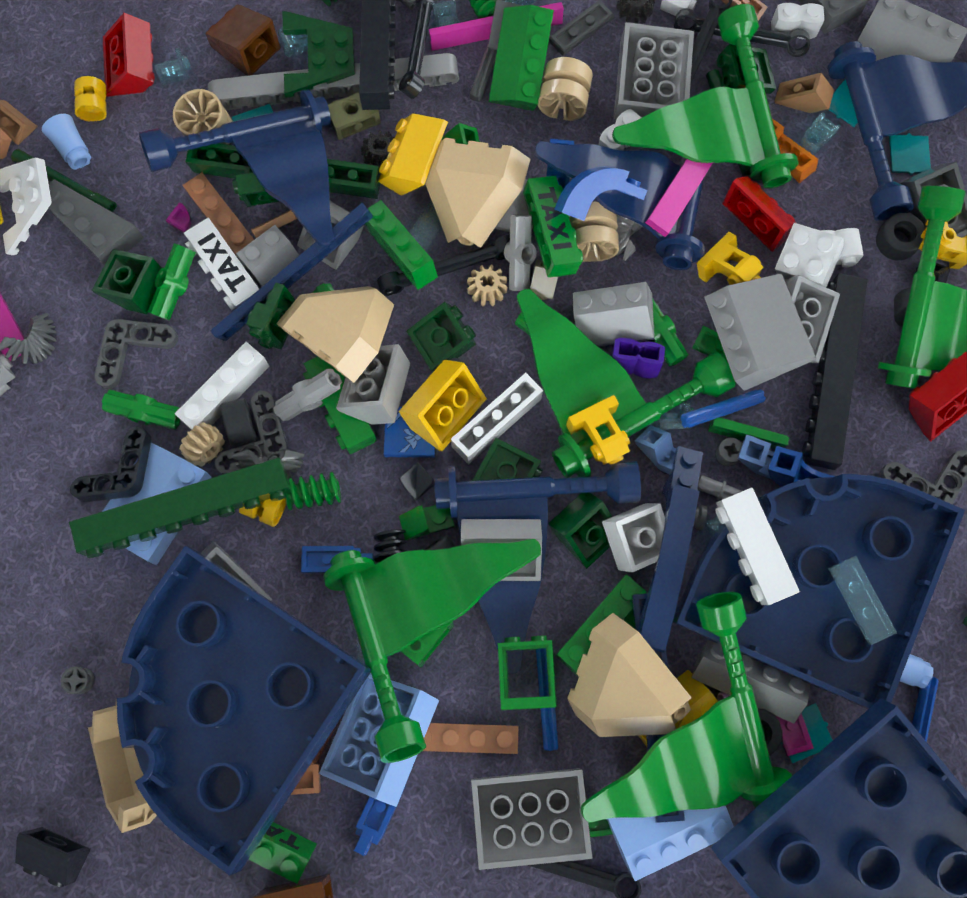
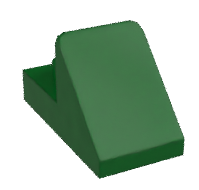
M420 505L399 516L401 527L403 530H406V533H404L406 541L455 528L453 519H451L450 508L436 509V505L423 508Z

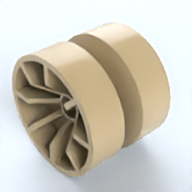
M558 57L550 60L544 69L538 99V107L541 112L548 117L557 118L559 109H563V120L569 121L583 117L586 113L588 93L590 92L593 77L590 67L584 62L570 57Z
M195 89L183 94L177 100L173 109L174 123L183 136L209 131L210 129L221 127L222 124L233 122L218 97L204 89Z
M592 202L585 221L570 216L571 226L576 231L578 249H581L583 254V262L604 261L618 254L617 214L605 209L599 202Z

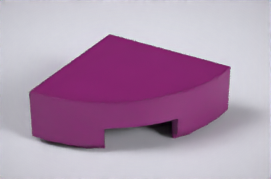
M179 202L166 219V222L183 233L189 230L191 226L190 214H188L189 212L186 207Z

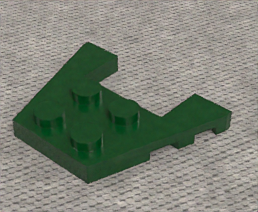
M282 11L284 35H307L308 73L284 74V94L286 98L294 96V93L302 90H313V86L325 82L330 84L355 75L353 28Z

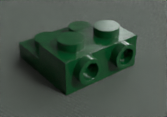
M728 44L717 58V66L722 69L723 73L722 87L745 88L746 84L736 45ZM751 47L759 79L763 82L765 93L771 94L776 89L767 51L766 49Z
M252 170L243 171L242 174L236 175V179L232 180L235 194L239 195L240 201H244L247 207L280 202L265 191Z
M275 283L272 291L267 296L266 304L256 302L254 309L248 315L246 323L250 328L248 333L259 339L258 344L266 349L274 347L282 350L288 337V333L277 325V322L295 301L285 285Z
M443 302L406 331L431 371H435L444 360L458 359L476 345L473 339L476 337V334L468 324L464 326L461 321L463 314L456 305L451 306L446 302Z
M495 438L472 481L540 477L543 471L539 468L541 460Z

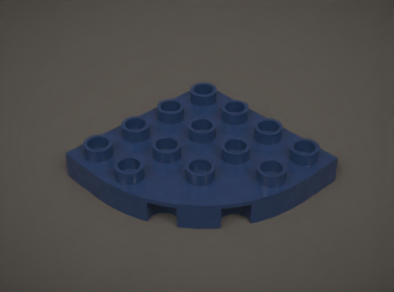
M841 474L835 477L806 478L768 492L757 499L800 591L771 605H761L760 601L757 602L754 599L750 590L752 582L748 575L745 576L739 566L738 561L741 558L737 549L733 550L727 539L729 531L724 523L701 553L676 609L673 623L720 643L719 636L702 628L696 604L700 599L721 592L740 593L747 616L743 625L736 632L742 654L866 709H869L881 698L891 703L965 510L913 487L870 475Z
M185 545L141 609L129 634L121 662L131 664L132 670L129 696L117 698L116 700L117 722L122 748H134L139 766L143 772V776L136 780L135 783L150 808L179 838L229 876L240 872L369 676L371 669L198 551Z
M881 698L717 841L711 849L751 898H967V791L896 705Z

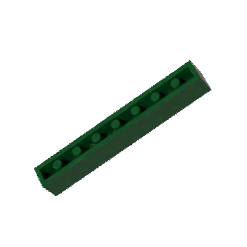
M218 143L187 151L186 163L194 173L236 179V175L242 174L243 171L252 170L234 145ZM327 159L329 192L378 199L381 184L378 182L381 174L378 166Z
M279 457L70 521L69 525L76 553L87 556V558H94L103 555L104 550L114 548V550L127 548L130 546V542L139 539L141 542L150 541L157 538L156 534L165 531L170 534L183 530V526L191 523L193 525L207 523L210 517L233 515L235 510L239 508H256L261 505L260 502L271 499V501L282 500L287 497L286 494L292 491L284 463Z

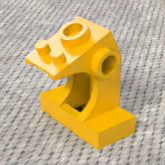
M945 222L937 259L948 261L949 268L960 269L967 265V235L963 238L958 237L956 232L948 227V222ZM927 227L921 234V238H923L922 243L919 246V249L921 251L923 248Z
M728 232L697 262L699 278L706 283L716 273L727 276L729 285L761 278L759 274L764 268L756 256L749 255L738 249L737 237L731 232ZM733 260L738 262V264L734 267L727 262Z
M614 395L568 417L566 424L570 434L581 429L588 433L594 444L590 449L595 461L602 462L603 465L607 463L610 465L624 459V454L630 452L628 448L630 440L625 431H620L611 415L616 412L619 405ZM605 423L612 436L602 440L596 427Z

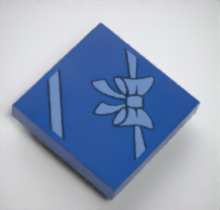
M397 412L395 423L385 424L384 457L435 458V447L412 431L399 412Z

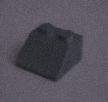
M40 827L18 834L15 863L23 866V871L30 875L39 876L41 874L49 878L48 882L50 884L64 887V885L76 882L91 849Z

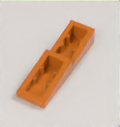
M772 119L781 154L792 153L797 155L799 164L791 171V176L800 184L816 171L818 158L783 134L784 126Z

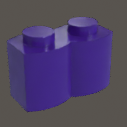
M630 338L615 339L610 356L628 374L634 373L639 377L650 379L656 378L659 375L664 362L665 347L655 342L639 343Z

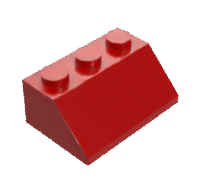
M123 13L103 36L104 76L107 97L143 93L149 86L153 85L155 80L152 68L154 56L151 52L152 34L150 33V23L127 13Z
M748 176L736 178L732 182L722 203L772 252L787 240L793 224L796 223L793 216L787 214L779 207L777 201L769 197L761 189L760 185L752 181Z
M967 352L958 358H953L939 373L935 372L924 385L916 387L909 395V412L930 442L967 413Z

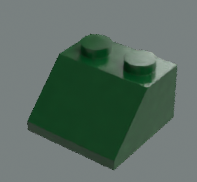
M113 249L92 291L126 310L147 314L157 289L155 287V279L162 267L153 257Z
M581 493L548 523L556 537L586 569L610 548L602 521L611 518L612 515L604 502L591 493Z

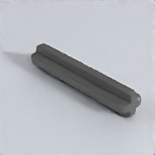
M488 43L470 92V99L480 102L483 98L496 59L497 51L487 49Z

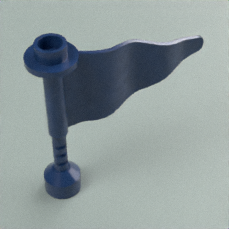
M858 41L846 43L835 50L834 59L829 63L827 70L832 79H846L863 143L868 147L879 186L869 202L874 219L876 221H883L897 213H909L914 208L909 187L893 182L882 144L883 137L896 135L924 124L946 120L967 108V63L931 62L911 55H895L876 61L875 51L872 48L862 47L861 42Z
M309 89L302 90L300 92V107L225 123L219 128L196 134H188L183 137L173 138L160 128L139 132L142 149L151 172L171 168L179 152L222 142L233 143L265 191L285 204L294 213L319 246H328L334 242L330 215L328 163L322 137V127L331 124V116L328 104L323 96L314 98Z
M540 141L535 146L534 153L538 159L571 178L588 169L602 166L630 171L628 178L641 182L640 188L648 190L644 200L634 198L617 190H607L595 198L599 204L614 214L635 221L657 237L655 250L663 258V264L668 268L687 270L691 268L692 263L699 261L704 256V244L693 237L703 180L666 237L645 223L681 168L680 165L675 164L666 156L652 151H622L594 144L560 145Z
M637 461L617 462L611 466L605 473V476L553 479L549 476L456 482L455 466L448 467L449 477L435 478L436 509H451V519H458L460 541L461 519H541V579L547 542V497H552L555 494L606 492L617 504L639 503L641 497V480ZM499 581L479 599V604L490 627L497 650L498 643H504V638L520 637V642H525L529 620L541 581ZM523 650L507 651L508 674H515L520 671Z

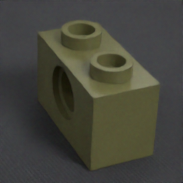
M359 91L344 99L335 100L328 105L331 125L338 140L381 124L379 110H362Z

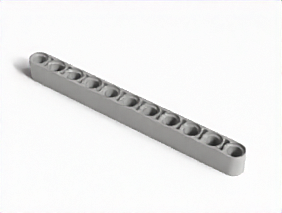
M451 53L423 56L420 76L425 79L424 85L432 87L446 85L449 82H452V84L459 81L456 56ZM410 57L395 59V63H391V66H394L395 81H391V84H394L395 91L399 90L400 81L407 73ZM360 63L355 64V75L330 84L325 82L313 86L314 89L310 91L314 98L323 96L325 99L336 95L345 97L358 92ZM308 69L216 79L208 83V91L218 97L225 110L241 109L242 106H248V108L264 106L267 103L276 105L288 103V101L300 102L301 91L294 93V96L290 98L285 97L284 74L308 73Z

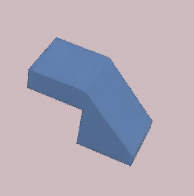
M650 425L635 440V443L660 471L670 475L676 448L673 447L671 434Z
M746 435L738 460L754 473L770 478L768 469L774 452L769 450L771 443Z

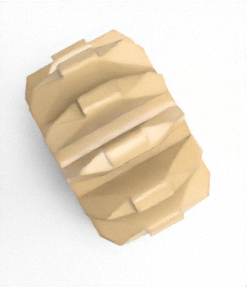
M492 264L489 266V269H485L481 265L480 272L476 270L471 272L472 277L467 279V285H469L467 292L469 295H473L472 300L474 302L481 299L482 306H485L486 301H489L494 306L495 299L498 301L503 300V294L507 293L508 287L505 285L507 284V277L502 276L501 268L494 271Z
M203 422L199 426L195 425L190 432H187V436L181 440L182 444L179 449L188 462L202 467L206 463H211L212 459L217 457V454L223 450L222 445L225 440L215 426Z

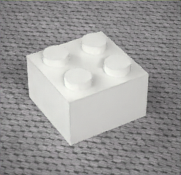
M794 223L775 271L777 274H782L783 278L786 279L800 275L827 287L844 247L843 238Z
M645 503L602 521L618 570L635 572L657 562L665 524V516L661 504Z

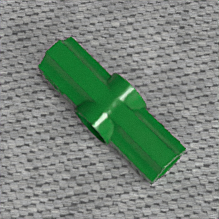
M173 244L165 267L161 268L156 276L155 287L157 289L150 304L149 313L170 320L178 297H181L188 287L189 280L187 274L196 252L178 244Z
M652 298L654 339L650 342L663 345L665 347L664 360L669 367L674 366L687 358L689 354L676 335L674 323L669 316L663 315Z
M109 389L102 399V410L127 417L136 423L142 421L146 422L145 425H150L151 423L176 430L181 422L175 415L180 409L179 407L160 403L146 395L135 394L133 396Z

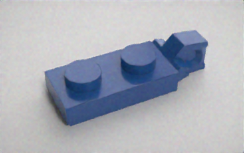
M302 546L301 573H325L331 567L330 561L335 555L349 550H356L361 553V548H355L354 546ZM373 553L361 554L362 557H367L374 561Z
M369 797L356 825L357 830L355 834L360 836L354 849L355 852L364 856L367 855L372 843L379 844L396 810L395 806Z

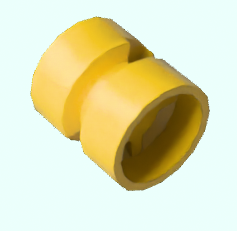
M91 76L77 78L74 82L75 115L81 120L88 122L104 120L107 114L105 83L101 79Z
M286 498L278 501L268 499L260 502L261 505L253 509L239 508L240 514L252 519L259 517L260 522L275 527L285 510L287 501Z

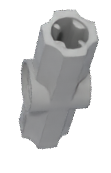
M513 214L510 217V241L505 246L504 256L510 262L509 290L512 291L530 289V264L535 261L537 252L535 246L531 243L532 215Z
M326 369L312 379L296 383L292 386L293 391L275 402L273 409L276 416H279L282 421H289L302 412L321 406L323 399L340 389L342 383L340 375L335 373L333 369Z

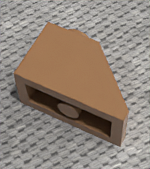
M818 73L780 83L775 103L807 113L828 110L834 89L824 75Z

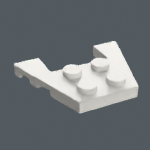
M36 157L0 169V192L4 193L8 190L12 192V210L16 217V224L3 234L5 252L8 255H17L19 249L16 248L20 241L25 242L27 240L30 226L38 224L52 203L45 160Z

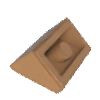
M0 100V128L14 143L19 145L38 126L7 101Z

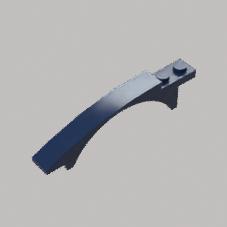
M678 446L675 451L672 472L662 490L666 499L663 537L651 586L639 619V624H641L639 633L653 650L662 653L666 650L673 623L700 492L697 489L703 452Z

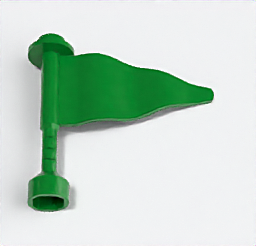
M740 4L725 10L720 14L717 21L722 40L736 45L746 84L745 88L717 87L707 90L682 102L660 108L634 122L617 126L612 132V137L616 144L665 149L694 162L743 164L751 167L749 170L751 179L762 180L764 188H775L791 181V171L798 166L799 162L797 155L792 153L781 154L764 85L759 79L750 40L759 28L755 8L750 4Z
M923 186L921 188L917 208L924 218L928 220L918 271L914 274L895 364L878 363V368L888 370L886 384L916 388L919 375L930 377L932 370H943L953 358H958L967 352V290L951 284L937 282L934 275L944 224L961 213L965 190L944 186Z
M523 289L517 295V301L531 338L538 378L563 433L558 437L560 448L552 452V457L565 478H569L574 474L578 477H591V470L587 461L594 457L590 449L594 445L590 436L583 429L570 434L566 427L568 417L614 395L619 405L616 412L611 415L620 431H625L627 436L630 437L659 420L662 414L700 392L716 398L736 385L728 362L720 354L713 353L696 363L693 380L655 402L646 403L626 370L613 357L589 340L571 321L546 305L530 289ZM605 423L596 427L602 440L612 436Z
M536 539L512 543H473L440 550L406 551L394 554L378 564H375L370 558L362 557L361 553L356 550L341 552L331 559V567L323 576L325 586L331 590H344L366 666L371 669V675L385 719L375 735V741L383 763H394L409 759L426 748L419 722L401 715L387 669V657L404 650L417 639L434 629L459 618L470 610L496 583L541 555V546Z
M716 593L700 599L696 604L702 628L719 636L731 682V695L716 702L701 717L661 737L629 773L587 799L581 805V814L588 823L609 818H645L680 810L718 808L728 805L739 796L752 801L753 806L757 807L792 777L788 770L773 767L771 764L753 688L747 680L736 632L747 619L740 593Z

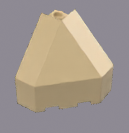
M451 138L441 140L425 184L448 243L458 239L463 245L471 246L475 244L480 248L522 191L530 158L513 146L502 145V148L498 149L490 148L488 143L469 141L468 145L458 144L455 142V139Z
M369 286L302 294L277 322V325L295 340L305 345L320 359L330 364L344 377L355 383L379 352L394 304L377 289Z
M612 613L591 631L589 640L592 641L588 654H583L576 673L579 676L575 689L571 688L567 698L575 715L599 737L668 734L676 730L674 724L691 711L688 701L692 697L642 635Z
M116 701V706L93 712L92 727H88L106 807L120 831L124 833L150 824L157 815L150 808L135 783L136 780L143 776V772L139 766L134 748H122Z

